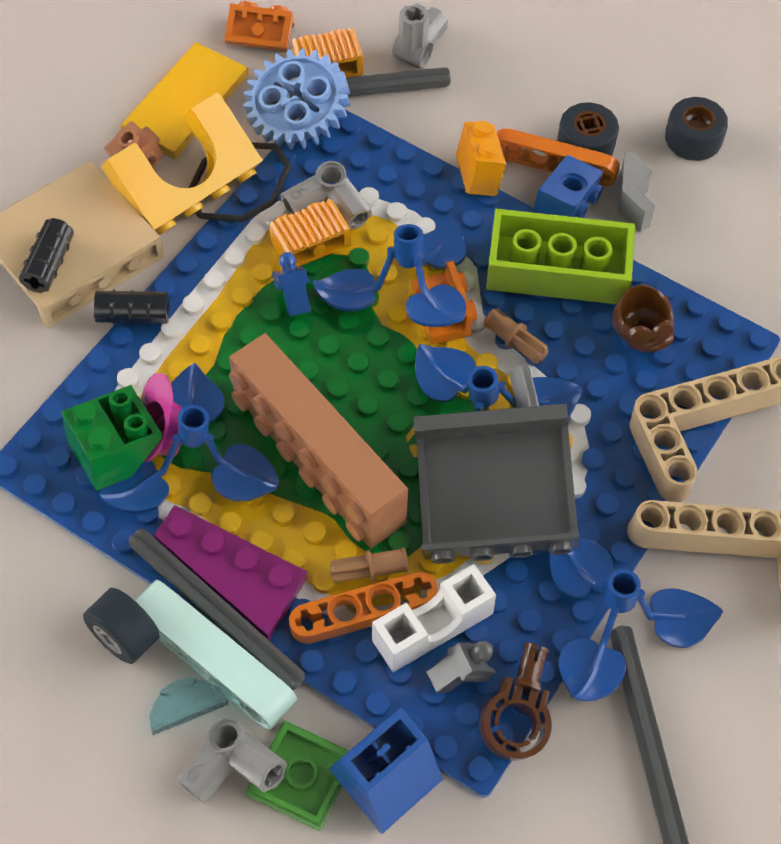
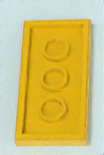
M195 42L121 124V130L131 120L141 129L147 126L160 139L157 145L161 151L176 159L196 136L183 115L193 106L216 92H219L226 102L248 77V67Z

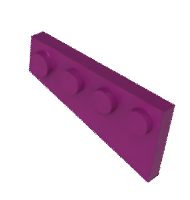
M176 505L173 506L154 534L155 539L203 580L216 594H219L245 620L247 619L268 640L273 636L308 578L306 570Z

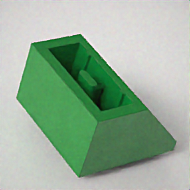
M132 385L61 411L67 442L96 491L132 477L162 439L161 431Z

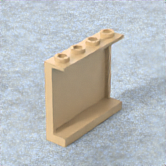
M91 160L79 167L73 168L66 175L44 185L40 190L23 200L15 202L11 207L0 212V264L37 306L41 320L48 328H51L93 302L95 291H111L164 258L161 237ZM51 218L65 221L74 231L69 244L70 248L63 257L64 262L59 266L58 275L53 280L49 291L43 293L33 292L19 281L20 273L24 267V260L28 258L30 248L34 245L37 239L36 235L40 232L45 220Z

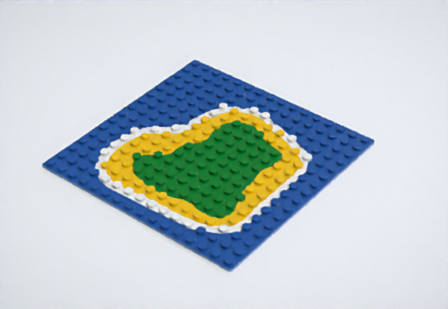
M345 109L347 117H337L340 128L330 126L328 130L331 137L329 138L323 134L318 135V145L312 139H309L305 149L302 148L300 142H296L292 150H289L286 141L280 146V149L291 163L290 172L280 194L315 175L318 166L322 163L336 161L344 166L346 177L372 210V216L368 218L363 226L356 230L350 229L351 246L302 265L310 279V283L305 284L311 312L289 316L283 289L279 290L274 286L272 272L282 271V266H279L280 256H278L271 243L269 224L281 215L288 214L281 201L280 194L273 206L247 221L208 220L145 290L168 292V324L151 323L149 325L148 323H133L131 325L130 323H115L0 451V489L151 585L155 580L163 582L216 627L218 626L130 547L129 538L138 529H145L154 537V534L174 505L308 572L306 582L269 640L304 671L305 679L302 683L373 729L401 707L428 739L440 772L479 797L486 798L491 795L512 761L496 756L487 748L479 730L480 714L489 699L499 693L502 679L505 677L516 678L524 643L538 644L537 650H540V646H544L549 650L539 682L541 683V690L545 689L550 692L546 704L548 706L563 682L558 670V659L562 648L576 638L591 639L610 608L606 605L604 599L606 590L598 593L592 588L582 598H573L561 592L555 586L550 575L548 550L533 551V555L523 558H513L509 556V553L494 554V558L485 561H474L470 559V556L455 557L454 562L447 564H435L431 562V559L425 560L421 550L423 536L418 457H413L409 447L413 444L417 445V439L414 434L407 441L406 435L414 427L413 417L475 412L476 409L469 398V392L462 393L459 391L452 401L442 403L428 398L421 391L415 372V358L419 344L464 351L472 357L476 367L488 366L494 369L498 375V382H504L506 390L513 397L514 392L509 373L518 366H528L531 370L532 378H559L573 382L583 388L582 396L568 419L579 538L593 541L605 548L613 559V572L621 569L634 572L648 548L639 547L631 542L627 534L628 524L641 503L649 500L667 501L659 494L630 431L629 423L635 401L639 396L649 392L769 360L780 343V337L633 260L631 286L647 284L661 291L663 295L668 297L673 311L675 339L667 348L657 352L643 353L635 350L617 334L612 322L613 311L617 304L486 290L495 208L532 212L533 207L499 189V194L496 196L466 193L459 168ZM271 150L255 168L257 173L242 182L215 212L216 214L243 215L270 200L284 169V164L274 150ZM457 221L466 244L467 253L464 261L457 265L456 269L457 272L464 273L467 284V292L465 294L468 301H474L477 321H473L471 336L430 345L425 327L413 322L406 312L407 300L413 295L411 289L412 280L418 279L415 267L404 268L400 266L395 258L382 288L374 292V304L363 310L342 311L331 307L318 296L313 287V281L327 278L343 270L362 269L372 274L376 283L388 256L387 249L394 247V231L397 227L413 224L420 227L423 235L437 228ZM429 264L422 266L424 277L443 274L446 269H435ZM499 308L501 312L516 323L525 324L529 333L547 345L548 355L541 363H534L517 349L506 347L503 339L483 326L487 314L492 309ZM264 333L271 338L408 488L406 524L374 548L370 549L363 540L357 541L352 537L343 517L339 513L333 514L323 502V495L315 486L310 488L303 481L297 465L292 460L287 462L277 450L276 442L270 435L265 437L256 427L254 417L248 410H240L231 395L234 392L233 384L229 378V373H231L229 356ZM196 363L202 372L218 386L224 397V410L216 421L209 424L208 433L214 436V443L219 454L224 458L227 449L234 444L251 446L260 451L270 461L279 480L278 488L272 493L250 501H231L221 496L213 485L212 472L219 463L213 459L208 445L204 443L199 447L191 448L182 443L178 453L173 457L166 474L161 477L169 485V495L165 501L157 508L148 512L130 513L120 511L103 502L100 498L101 490L96 491L67 442L61 411L132 385L141 400L143 389L153 374L163 373L172 383L182 371ZM499 393L497 401L493 405L483 408V411L513 407ZM711 396V397H713V398H715V399L721 400V399L718 398V397ZM678 405L682 409H687L684 406ZM643 415L646 418L654 419L649 415ZM732 417L681 431V435L696 464L697 471L704 463ZM657 445L662 450H669L665 446ZM156 455L151 459L156 466V470L161 468L166 455ZM671 477L673 480L677 482H684L679 477ZM643 521L648 527L654 528L651 523ZM405 548L408 572L375 576L374 581H370L369 578L335 583L331 578L330 562L332 560L365 555L367 550H370L371 554ZM475 564L496 594L492 615L394 673L372 642V627L312 644L300 643L290 633V614L295 607L301 604L414 572H425L433 576L437 582L439 592L441 582ZM420 585L414 586V593H417L420 598H425L427 590H422ZM399 589L400 604L403 605L405 604V596L403 597L402 595L403 590ZM379 594L372 599L371 603L377 610L385 611L393 606L394 601L389 595ZM341 605L335 609L334 615L340 621H350L356 616V610L350 605ZM327 610L322 611L325 627L330 626ZM308 617L301 618L300 626H304L306 631H310L313 629L314 622H311ZM481 641L489 642L493 646V654L490 660L487 661V665L493 668L495 673L490 676L488 681H464L449 693H436L427 671L449 655L447 649L450 646H455L458 643H478ZM522 693L521 699L524 700L525 694ZM500 702L496 703V708L500 706ZM504 708L499 716V725L491 727L493 715L491 713V732L500 730L507 740L522 743L532 731L530 718L519 708Z

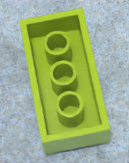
M495 208L486 290L618 304L623 292L630 288L632 282L635 224Z

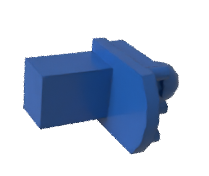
M284 252L279 258V266H282V271L272 272L274 286L279 290L283 289L289 316L311 312L305 284L310 283L306 269L303 266L296 267L295 263L297 261L295 256L290 252Z

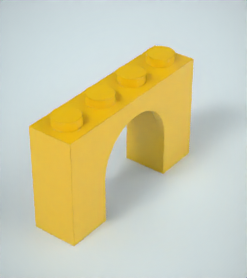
M219 92L193 106L183 115L203 146L207 157V170L200 185L191 188H179L163 181L154 171L136 142L110 157L100 166L110 182L147 223L157 231L159 236L177 225L173 219L178 215L184 213L186 218L202 209L203 205L200 201L211 196L213 200H216L230 191L228 183L237 178L241 184L255 175L257 172L254 167L263 161Z

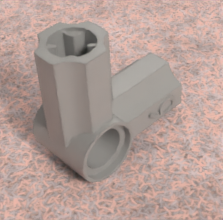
M417 3L411 6L405 5L400 11L399 34L395 39L392 55L423 68L432 55L434 44L447 29L448 19L443 16L440 10L434 7L426 10V7Z
M336 161L322 163L318 166L315 175L280 194L281 201L289 215L291 213L295 214L297 211L301 212L314 202H326L328 199H332L350 229L356 230L363 226L368 218L372 216L371 208L346 177L344 166Z
M222 718L212 724L207 734L208 743L176 780L195 798L205 804L234 769L265 793L270 789H275L283 780L284 772L288 765L277 754L245 731L237 720ZM236 739L231 746L227 747L231 741Z

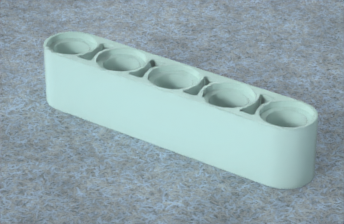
M155 580L135 600L156 624L160 635L158 640L263 728L271 730L297 701V696L287 684L163 582Z

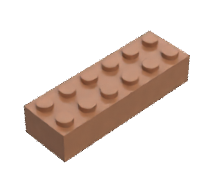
M266 333L229 356L231 368L229 378L234 389L231 395L240 410H248L254 417V423L258 430L265 437L270 435L276 442L277 450L287 462L292 460L297 465L303 481L310 488L315 486L323 495V502L333 514L339 513L343 517L349 533L355 540H363L372 549L406 524L408 488Z

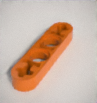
M503 128L497 131L505 161L552 173L563 159L569 155L603 171L599 185L610 186L616 180L620 165L617 159L611 155L514 129ZM532 150L541 151L546 156L535 154Z
M414 572L301 604L295 607L290 614V633L298 642L312 644L372 627L373 621L401 606L399 589L403 590L402 595L403 597L405 596V603L407 602L411 610L429 602L438 593L437 582L428 573ZM420 585L422 590H427L426 597L420 598L417 593H414V586ZM379 594H386L393 599L394 604L390 609L380 611L373 607L372 599ZM341 605H350L356 610V616L350 621L343 622L335 617L334 611ZM327 610L328 622L330 624L325 627V620L322 618V611ZM308 617L311 622H314L313 629L306 631L304 626H300L301 618Z

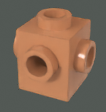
M132 120L103 148L109 157H112L136 142L152 168L165 156L157 145L160 141L158 136L147 126L141 129Z

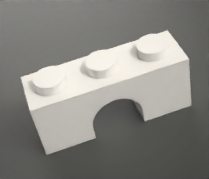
M472 564L441 582L439 592L423 606L411 610L406 602L373 621L372 642L394 673L492 615L496 594L475 564Z

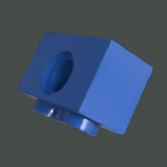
M567 155L538 189L532 212L584 218L589 204L595 205L600 198L603 186L599 185L603 171Z

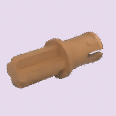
M499 308L492 309L487 314L483 326L503 339L506 347L517 349L534 363H541L548 355L547 345L529 333L525 324L516 323L501 312Z
M405 548L371 554L370 550H367L365 555L336 559L330 562V574L335 583L369 578L370 581H374L375 576L409 571Z

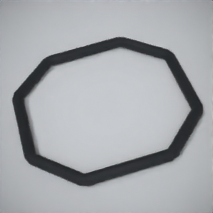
M251 142L255 149L274 150L284 164V169L270 200L243 215L202 213L200 209L195 212L196 216L205 220L244 222L273 206L291 169V163L280 147L275 143ZM207 157L201 160L189 188L197 186L207 165Z

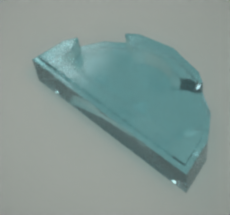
M194 677L175 680L160 691V696L154 702L152 711H150L149 718L152 734L154 736L229 705L228 700L218 686H213L206 681H200Z

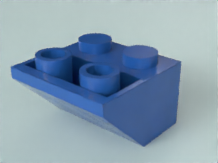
M401 707L328 768L381 834L443 780L428 739Z

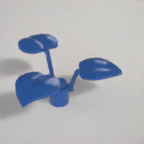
M457 221L437 228L423 235L420 227L413 224H405L397 227L394 231V247L387 249L388 256L376 283L373 275L362 269L343 270L327 278L313 281V287L318 296L331 307L342 311L363 310L374 304V292L382 288L395 258L399 265L404 268L415 267L419 287L422 292L412 295L407 300L406 312L408 317L413 322L422 326H451L464 319L466 315L465 300L458 290L446 284L437 285L429 290L425 283L422 266L429 264L435 269H446V262L454 261L455 266H457L466 258V244Z
M419 344L415 358V372L419 387L428 398L446 403L452 401L459 391L462 393L469 392V398L475 405L476 411H483V408L493 405L497 401L499 393H501L513 408H517L514 397L505 388V383L498 382V375L494 369L488 366L476 367L472 357L464 351ZM534 377L533 382L539 406L567 404L569 419L582 396L583 388L573 382L559 378Z
M193 363L171 383L173 402L181 406L182 409L178 414V433L173 436V443L161 468L156 470V466L151 460L143 462L132 477L103 488L100 491V498L109 506L130 513L148 512L160 506L169 495V485L161 477L166 474L181 443L191 448L199 447L204 443L208 445L213 459L219 463L212 472L213 485L221 496L231 501H250L272 493L278 488L279 480L270 461L260 451L251 446L234 444L227 449L224 458L219 454L214 443V436L208 433L209 424L216 421L224 410V397L218 386L202 372L196 363Z
M579 538V547L572 548L570 553L561 555L549 554L550 575L555 586L561 592L573 598H582L592 588L598 593L606 590L604 596L605 603L611 609L599 645L592 639L581 637L568 642L560 652L558 659L559 675L570 696L577 701L590 702L600 700L613 693L623 681L626 671L625 657L619 651L606 648L618 613L631 611L637 601L648 620H656L654 631L657 637L664 643L676 648H688L701 642L720 619L723 610L700 595L675 588L663 589L653 594L649 608L644 598L645 591L640 589L641 582L639 577L634 572L625 569L613 572V559L609 552L601 545L587 539Z

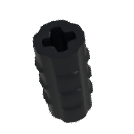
M56 218L46 219L40 232L37 233V239L30 248L28 258L24 260V267L19 276L20 283L27 289L37 293L48 292L53 280L57 277L58 268L64 262L63 257L66 251L69 250V244L74 235L73 229L65 221Z
M115 289L112 291H95V322L130 323L131 325L133 323H148L149 325L151 323L168 324V292H152L151 290L116 291Z

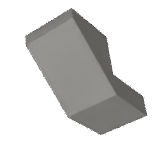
M629 150L624 155L620 173L618 212L629 223H634L635 228L639 232H642L650 227L655 205L644 195L648 191L652 170Z

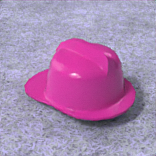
M155 373L148 379L141 397L142 403L162 433V439L144 462L150 461L156 455L167 456L173 443V436L178 433V414L182 408L173 402L172 385L168 377L163 373ZM181 444L179 445L174 456H176V454L178 453Z

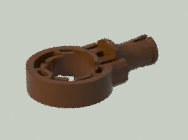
M524 643L516 678H503L499 693L489 699L480 714L479 730L483 742L493 754L505 760L519 761L537 754L545 747L551 735L552 720L546 706L550 692L545 689L541 690V683H539L549 650L544 646H540V650H537L538 644ZM522 693L525 694L524 700L521 699ZM500 702V706L496 708V703ZM516 707L522 710L530 718L532 724V731L528 739L531 741L536 739L540 731L535 745L530 750L521 752L520 748L531 743L529 740L515 743L507 740L500 730L492 733L490 728L491 713H493L491 727L499 725V716L504 708Z

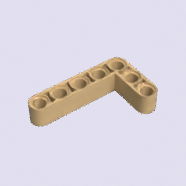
M781 356L649 392L638 397L635 401L629 427L662 498L669 502H682L686 500L697 477L696 464L681 435V431L781 403ZM711 396L718 397V398H720L721 400L715 399V398H713V397H711ZM678 405L684 406L687 409H682ZM643 415H649L654 419L646 418ZM657 445L665 446L669 450H662ZM671 477H679L684 482H677L673 480Z
M649 500L641 503L628 524L627 534L631 542L639 547L776 558L781 599L780 510ZM643 521L651 523L654 528L648 527ZM681 524L687 525L692 531L686 530ZM718 527L724 528L729 534L722 532ZM756 530L761 531L765 536L760 535Z

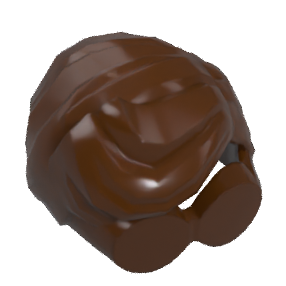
M647 284L631 286L627 291L623 292L612 315L613 326L617 334L630 347L643 353L657 352L667 348L675 339L674 317L668 297Z

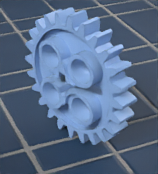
M301 48L298 56H294L291 49H288L287 58L284 59L276 53L275 63L272 64L264 60L266 69L264 71L255 69L254 73L257 80L247 81L250 90L244 92L247 102L243 104L247 113L246 117L250 125L253 126L257 135L262 134L266 143L273 139L274 143L280 147L286 141L289 150L293 149L296 142H300L302 148L305 149L309 139H312L318 145V135L323 134L328 138L331 137L328 128L331 126L339 129L340 124L337 117H347L344 107L350 106L348 98L350 89L348 83H346L345 74L340 71L337 62L331 64L329 55L326 54L320 59L317 50H314L310 56H307L305 49ZM324 92L322 95L315 96L317 93ZM275 101H279V102H277V103L274 104V105H270L271 103H273V102H275ZM299 117H304V118L301 119V120L294 121V120H296V119L299 118Z

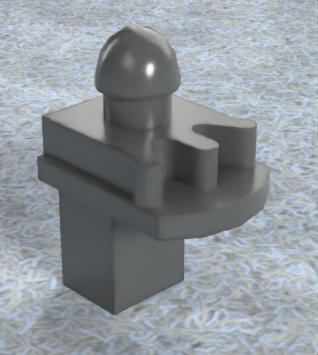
M486 641L458 643L455 646H450L447 649L449 655L427 671L436 693H449L464 681L486 682L495 673V670L487 665V661L490 660L493 654V646Z

